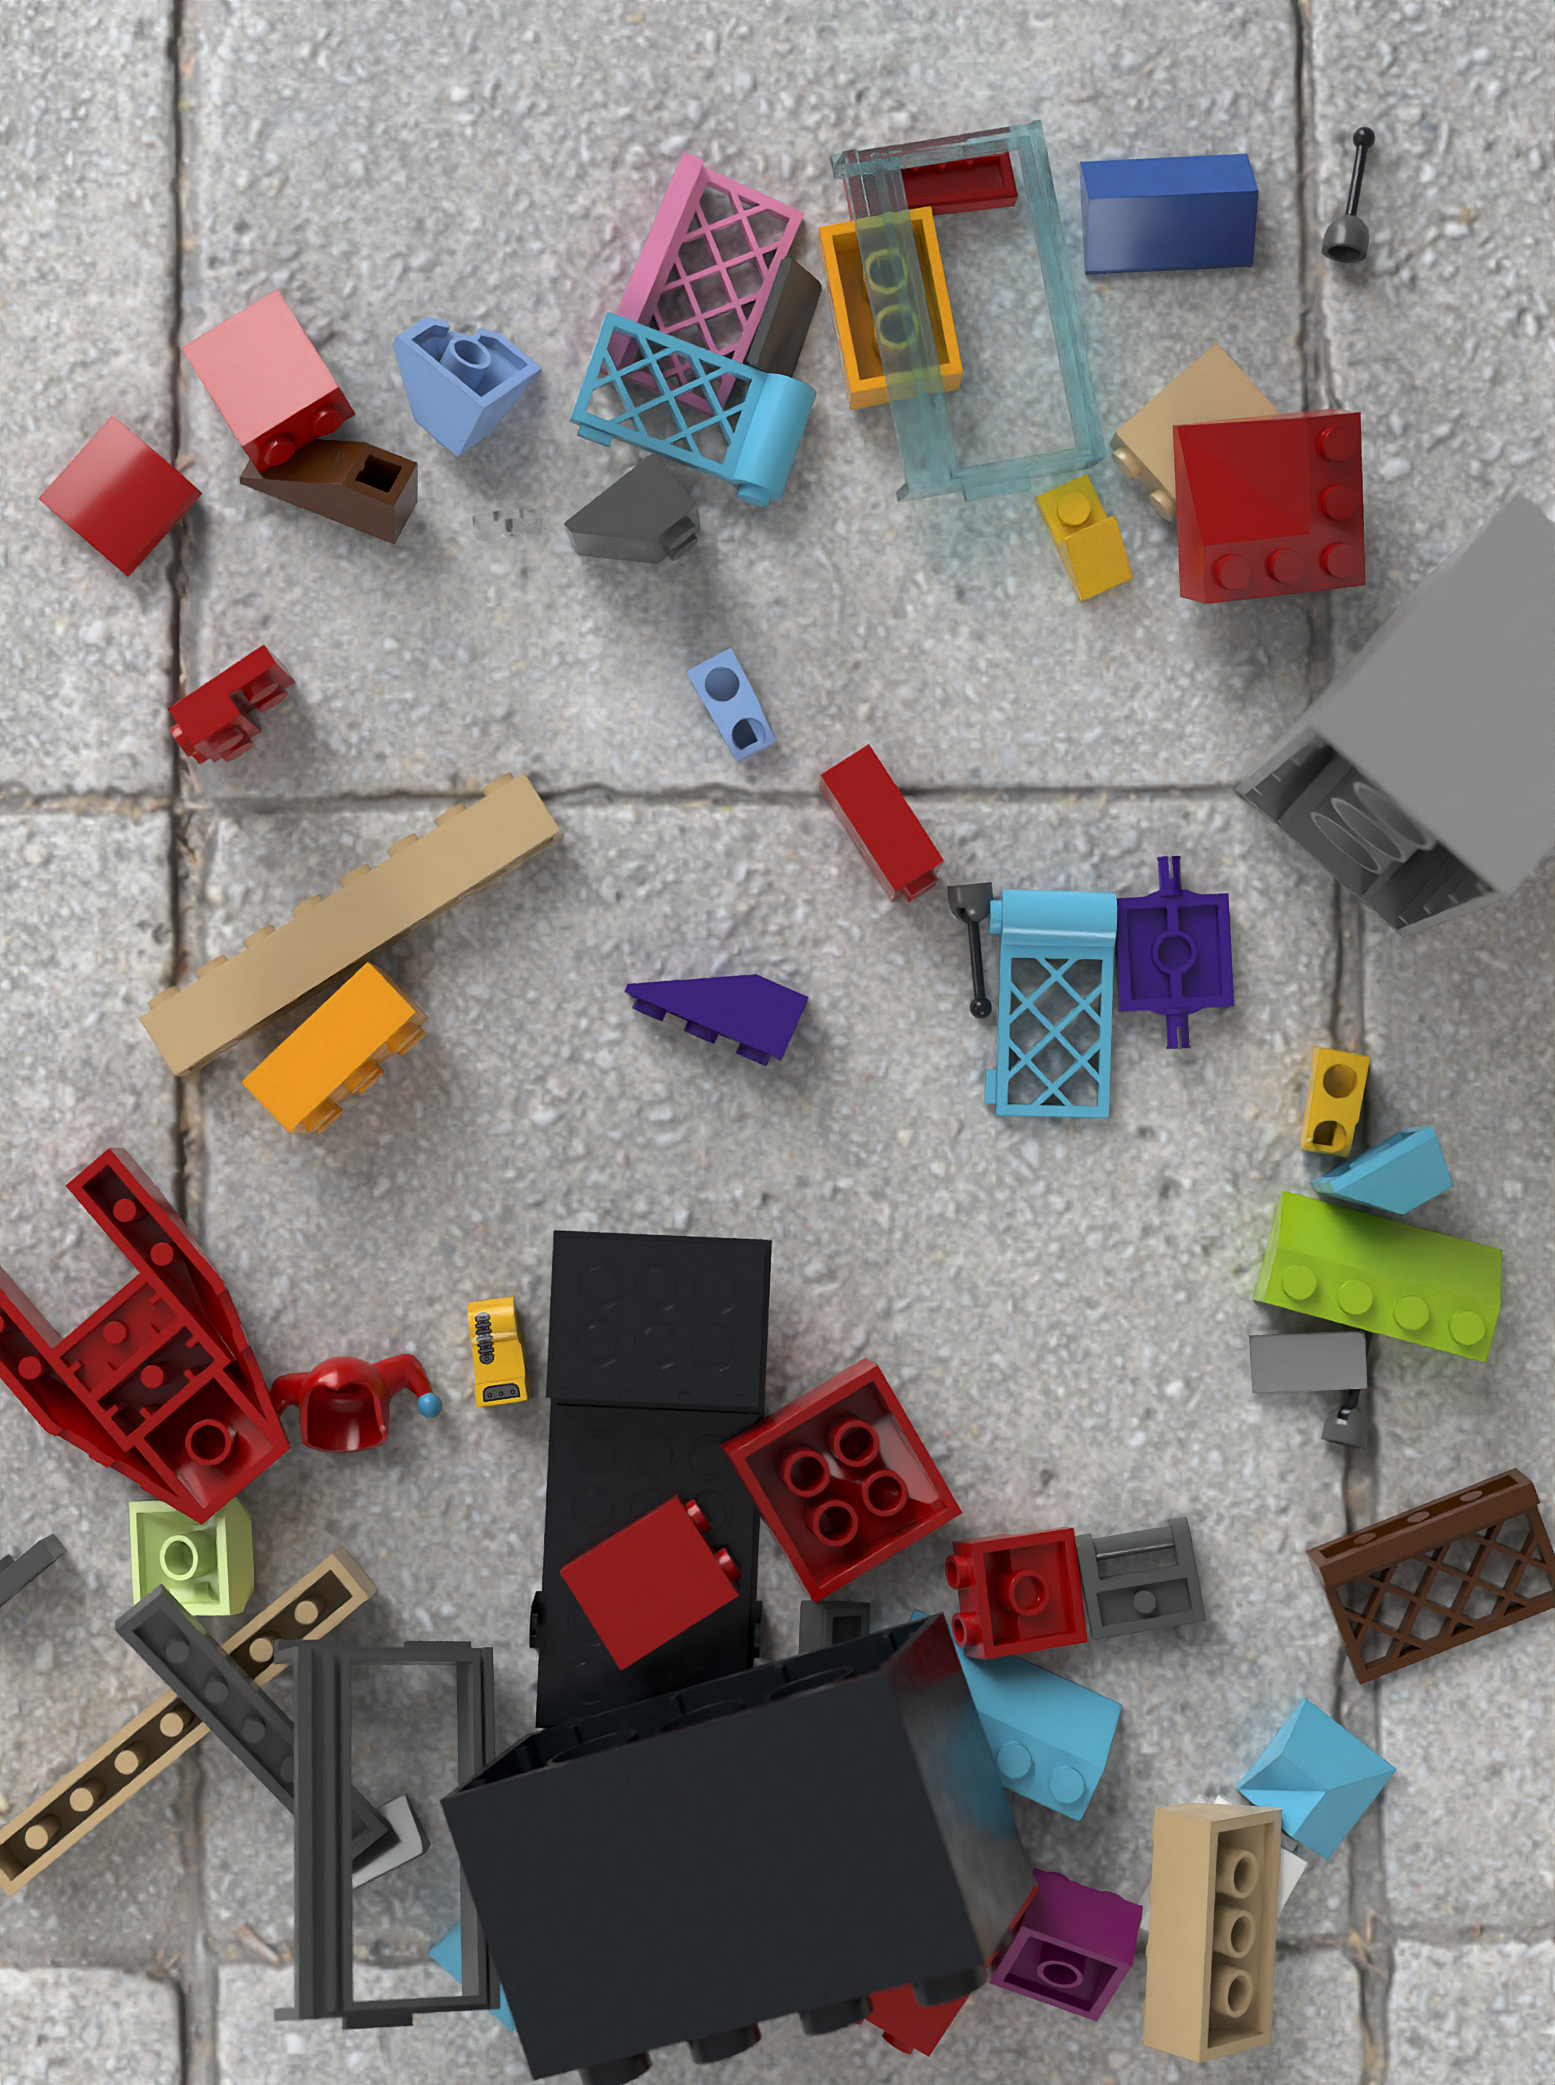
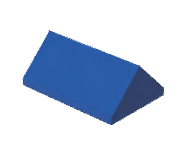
M1247 154L1080 162L1085 275L1252 267L1259 190Z

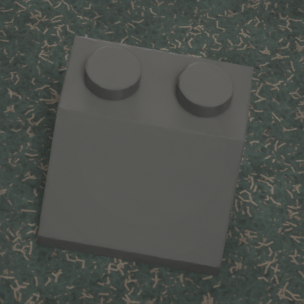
M655 452L564 523L570 543L580 556L658 564L667 556L672 561L680 558L697 543L698 538L695 534L701 530L698 505Z

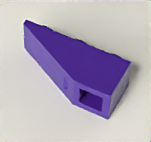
M757 974L627 984L624 991L628 996L635 998L632 1009L662 1022L667 1012L687 1021L683 1031L712 1044H715L718 1035L739 1043L736 1054L766 1067L770 1057L782 1062L809 998Z

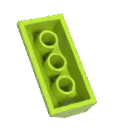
M1281 1190L1253 1300L1486 1363L1501 1309L1502 1250Z

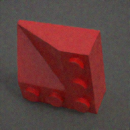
M1323 409L1173 425L1180 597L1203 604L1366 585L1361 412Z
M867 1358L860 1360L719 1445L803 1591L814 1603L827 1597L962 1514L960 1507L878 1364Z

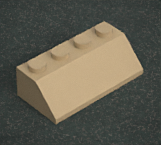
M1195 1802L1155 1808L1154 1825L1151 1834L1153 1855L1152 1876L1149 1887L1150 1916L1149 1936L1146 1946L1147 1977L1146 1997L1143 2006V2046L1201 2063L1271 2044L1282 1809L1265 1806Z

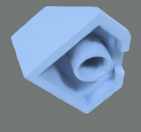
M426 317L397 335L392 346L415 422L430 433L440 445L448 448L459 457L491 433L538 377L542 367L498 332L479 328L475 336L449 331L448 321Z

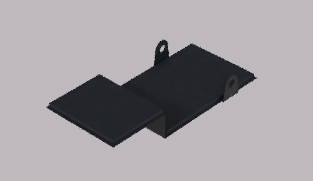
M554 1230L546 1380V1398H551L542 1591H536L531 1606L529 1647L539 1648L535 1728H550L753 1668L754 1658H760L762 1601H756L760 1515L719 1445L765 1417L772 1240ZM680 1493L685 1503L695 1499L712 1525V1528L706 1531L705 1535L715 1551L718 1552L725 1547L737 1564L743 1576L735 1581L740 1589L739 1596L625 1669L620 1670L562 1577L560 1570L564 1565Z

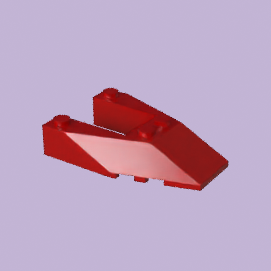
M108 1148L65 1186L139 1271V1274L63 1339L0 1266V1378L46 1432L55 1437H61L89 1454L88 1457L106 1468L111 1467L141 1485V1489L202 1525L292 1447L223 1277L162 1192L124 1148Z

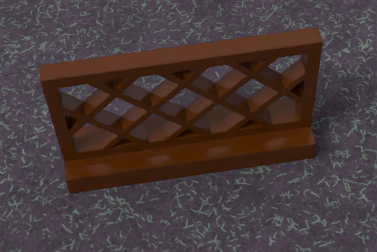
M1517 1468L1306 1551L1312 1570L1321 1584L1355 1678L1360 1685L1555 1608V1554L1537 1507L1540 1501L1534 1484ZM1525 1514L1530 1531L1520 1551L1496 1541L1505 1521ZM1487 1529L1484 1536L1477 1533L1479 1531ZM1464 1537L1480 1543L1468 1572L1443 1562L1451 1543ZM1536 1547L1541 1560L1532 1556ZM1435 1549L1432 1557L1424 1554ZM1492 1549L1516 1559L1503 1587L1479 1577ZM1411 1558L1427 1564V1568L1415 1593L1390 1583L1398 1564ZM1528 1564L1544 1570L1552 1590L1532 1598H1527L1515 1592ZM1382 1570L1379 1578L1371 1575ZM1439 1570L1463 1580L1451 1608L1426 1598ZM1358 1579L1375 1586L1362 1614L1344 1607L1336 1588ZM1475 1585L1499 1595L1491 1614L1479 1619L1462 1613ZM1386 1591L1411 1601L1398 1629L1373 1619ZM1511 1600L1517 1602V1604L1508 1607ZM1422 1606L1446 1616L1438 1635L1427 1640L1409 1634ZM1348 1618L1358 1622L1354 1632H1352ZM1458 1621L1464 1623V1625L1455 1628ZM1369 1627L1394 1637L1384 1657L1364 1664L1359 1647ZM1405 1642L1411 1644V1646L1402 1649Z

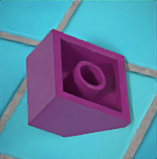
M1034 1868L1032 1872L1039 1889L1011 1931L1013 1940L999 1950L989 1983L1097 2022L1133 1965L1143 1906L1124 1900L1116 1893L1099 1891L1069 1880L1063 1874Z

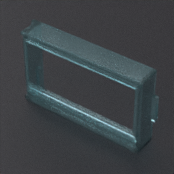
M1041 119L1034 120L1029 124L863 150H846L842 153L832 154L830 161L834 180L846 178L903 467L905 483L896 491L898 503L963 491L965 502L1030 491L1032 489L1030 479L1090 469L1105 459L1107 455ZM1018 151L1076 448L959 468L901 169Z

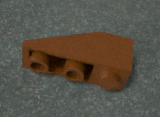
M316 439L296 451L285 463L272 466L261 474L251 460H249L239 477L240 484L394 545L418 502V463L366 442Z

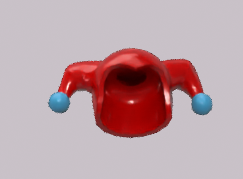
M411 1354L393 1356L373 1364L353 1356L333 1357L322 1361L310 1372L291 1373L278 1377L273 1381L270 1395L279 1417L282 1416L290 1405L299 1408L302 1443L310 1449L330 1453H354L370 1450L384 1444L388 1440L389 1403L391 1398L405 1387L417 1396L418 1411L426 1418L438 1416L443 1407L442 1400L433 1394L430 1381L422 1363Z

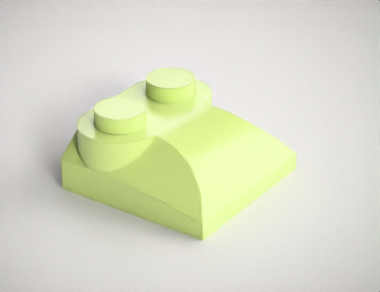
M234 1497L202 1525L160 1499L129 1501L134 1605L162 1584L192 1616H231L244 1611L246 1603L251 1598L254 1590V1561L251 1516L246 1505L238 1497Z

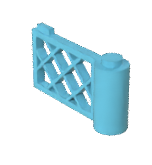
M607 311L569 422L580 426L577 433L578 437L607 448L610 447L614 438L645 451L655 452L661 457L729 482L738 489L736 497L746 503L759 507H768L770 500H782L817 391L797 379L780 374L765 373ZM613 330L635 338L644 359L617 371L607 350ZM648 344L664 350L653 354ZM676 354L688 359L697 380L670 391L657 361ZM603 362L608 376L597 380ZM702 365L713 368L716 371L706 375ZM648 366L662 396L635 408L621 378ZM728 374L749 382L743 402L723 412L710 381ZM613 383L626 413L611 420L587 413L586 409L592 392ZM701 387L714 417L688 428L674 398ZM666 403L679 433L661 441L648 436L639 415ZM738 413L732 431L727 418ZM630 419L635 430L619 424ZM718 423L728 443L722 464L701 456L692 435ZM683 439L687 450L671 444Z
M1001 889L1000 900H990L988 916L989 934H999L1000 946L996 1069H985L984 1103L995 1104L996 1116L1109 1118L1113 968L1117 931L1116 893L1103 891ZM1012 958H1035L1050 973V976L1027 998L1011 982ZM1044 958L1067 960L1055 970ZM1078 959L1101 960L1100 984L1082 999L1061 975ZM1057 981L1078 1004L1061 1021L1053 1026L1032 1003L1049 986ZM1012 991L1022 1003L1010 1013ZM1100 994L1098 1015L1089 1004ZM1028 1008L1049 1032L1024 1054L1009 1038L1010 1023ZM1084 1009L1099 1025L1098 1040L1086 1052L1080 1055L1059 1032ZM1055 1037L1076 1061L1052 1083L1035 1066L1031 1059ZM1009 1047L1020 1058L1010 1069ZM1098 1051V1069L1096 1072L1087 1060ZM1026 1064L1047 1088L1031 1104L1008 1103V1080ZM1081 1066L1097 1081L1096 1105H1073L1058 1090ZM1054 1093L1064 1105L1042 1103Z

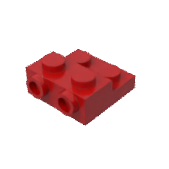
M262 645L169 707V712L177 722L169 730L188 757L193 756L199 765L209 759L216 762L223 758L225 762H229L248 751L253 746L251 738L261 732L249 713L256 708L259 712H264L276 706L288 695L285 688L295 681L284 664L265 645Z
M1059 1527L1014 1535L998 1534L952 1541L953 1555H949L946 1558L945 1575L949 1586L953 1590H958L960 1612L953 1615L951 1628L956 1644L960 1648L964 1647L966 1657L986 1660L1087 1642L1074 1528Z

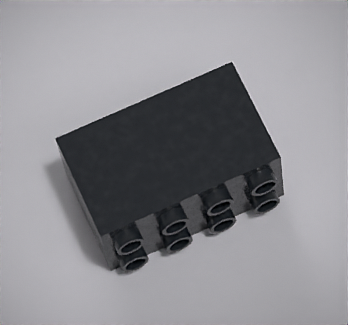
M943 1612L526 1734L440 1800L533 2081L578 2070L583 2085H624L651 2069L653 2062L649 2051L687 2042L693 2063L702 2065L719 2062L734 2057L755 2046L762 2039L758 2023L795 2013L798 2014L805 2035L818 2036L829 2034L854 2025L870 2015L874 2010V2006L869 1994L911 1984L917 2004L920 2006H937L956 2001L976 1992L987 1983L988 1977L984 1965L987 1964L993 1953L1004 1948L1013 1940L1010 1924L1036 1884Z

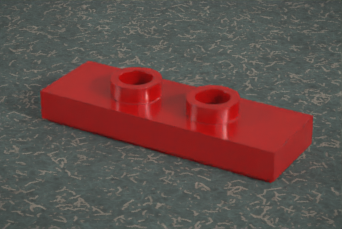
M1008 146L844 164L842 171L851 221L931 206L933 216L1015 206L1018 199Z

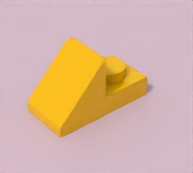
M1087 474L1036 496L1034 501L1080 602L1133 578L1118 522L1115 516L1107 518Z

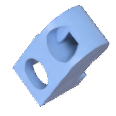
M731 648L686 671L737 763L777 743L760 709L762 706Z

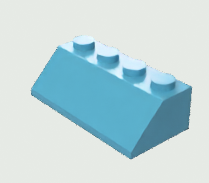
M914 1608L908 1622L930 1615ZM947 1624L1002 1786L1081 1822L1104 1771L1122 1705L1016 1655L986 1660L966 1657L964 1647L960 1648L956 1644L951 1625Z

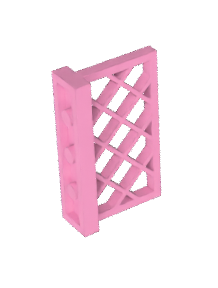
M684 151L667 188L616 315L647 327L652 317L657 331L667 335H672L697 325L707 350L724 357L733 354L732 360L743 363L762 317L781 259L787 256L804 213L704 167V160ZM706 185L728 195L735 215L708 225L699 204ZM741 201L754 208L744 211ZM768 213L787 222L780 241L759 248L748 219ZM695 216L699 229L687 233L692 218ZM739 223L750 252L723 262L712 233ZM703 237L714 266L687 276L678 256L682 244ZM775 252L767 269L763 256ZM754 260L763 283L759 292L738 300L727 270ZM673 267L678 280L666 284ZM718 274L729 303L702 313L690 284ZM682 288L693 317L665 327L657 308L659 298L664 294ZM754 303L746 320L742 307ZM733 311L741 331V336L738 343L717 351L706 321ZM613 330L607 350L617 371L632 365L639 347L635 338ZM676 354L668 356L672 369L662 372L665 380L676 376L680 387L688 384L684 373L692 370L690 363L687 362L681 365ZM602 362L599 372L608 376L607 370ZM638 370L623 377V379L661 395L653 376L649 373ZM728 374L718 378L720 387L716 397L722 410L736 380V377ZM666 382L670 391L679 388L669 382ZM691 391L674 398L675 402L710 418L714 417L708 401L693 394Z

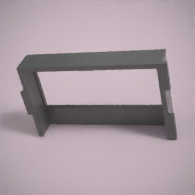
M275 1640L274 1664L294 1665V2007L274 2008V2021L342 2018V2030L413 2026V2014L500 2009V1980L461 1863L462 1996L353 2001L351 1665L456 1666L459 1786L495 1758L493 1647L471 1648V1641H405L404 1647H344V1640Z

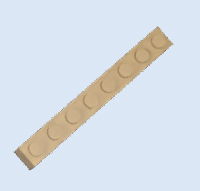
M511 773L498 777L483 788L482 791L486 796L469 808H466L463 803L457 804L435 819L438 828L420 839L413 833L399 840L387 850L390 856L389 859L372 870L368 864L361 865L339 880L343 888L324 900L320 894H317L300 903L291 911L295 919L275 930L273 925H268L256 931L244 940L243 943L247 948L229 961L225 955L209 961L195 972L199 980L182 991L177 986H172L153 997L147 1003L151 1010L139 1017V1020L173 1074L179 1077H188L563 838L564 834L525 773L516 778Z
M342 1545L221 1647L262 1688L288 1666L274 1664L275 1640H319L369 1599L379 1588ZM171 1688L0 1830V1887L9 1898L210 1731L209 1727Z

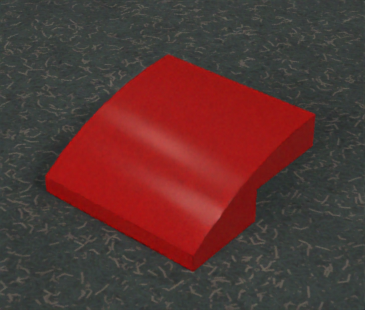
M112 415L38 499L129 577L203 493Z

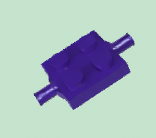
M1168 856L1157 857L1159 891L1145 897L1117 898L1115 953L1118 1013L1149 1011L1160 1016H1166V1049H1178V1038L1179 1049L1191 1048L1188 1015L1207 1008H1229L1234 1006L1229 893L1198 894L1182 889L1181 856H1171L1170 858Z

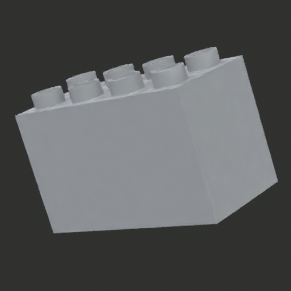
M1519 491L1407 595L1235 788L1241 796L1402 938L1509 898L1555 846V495L1545 496L1537 506Z

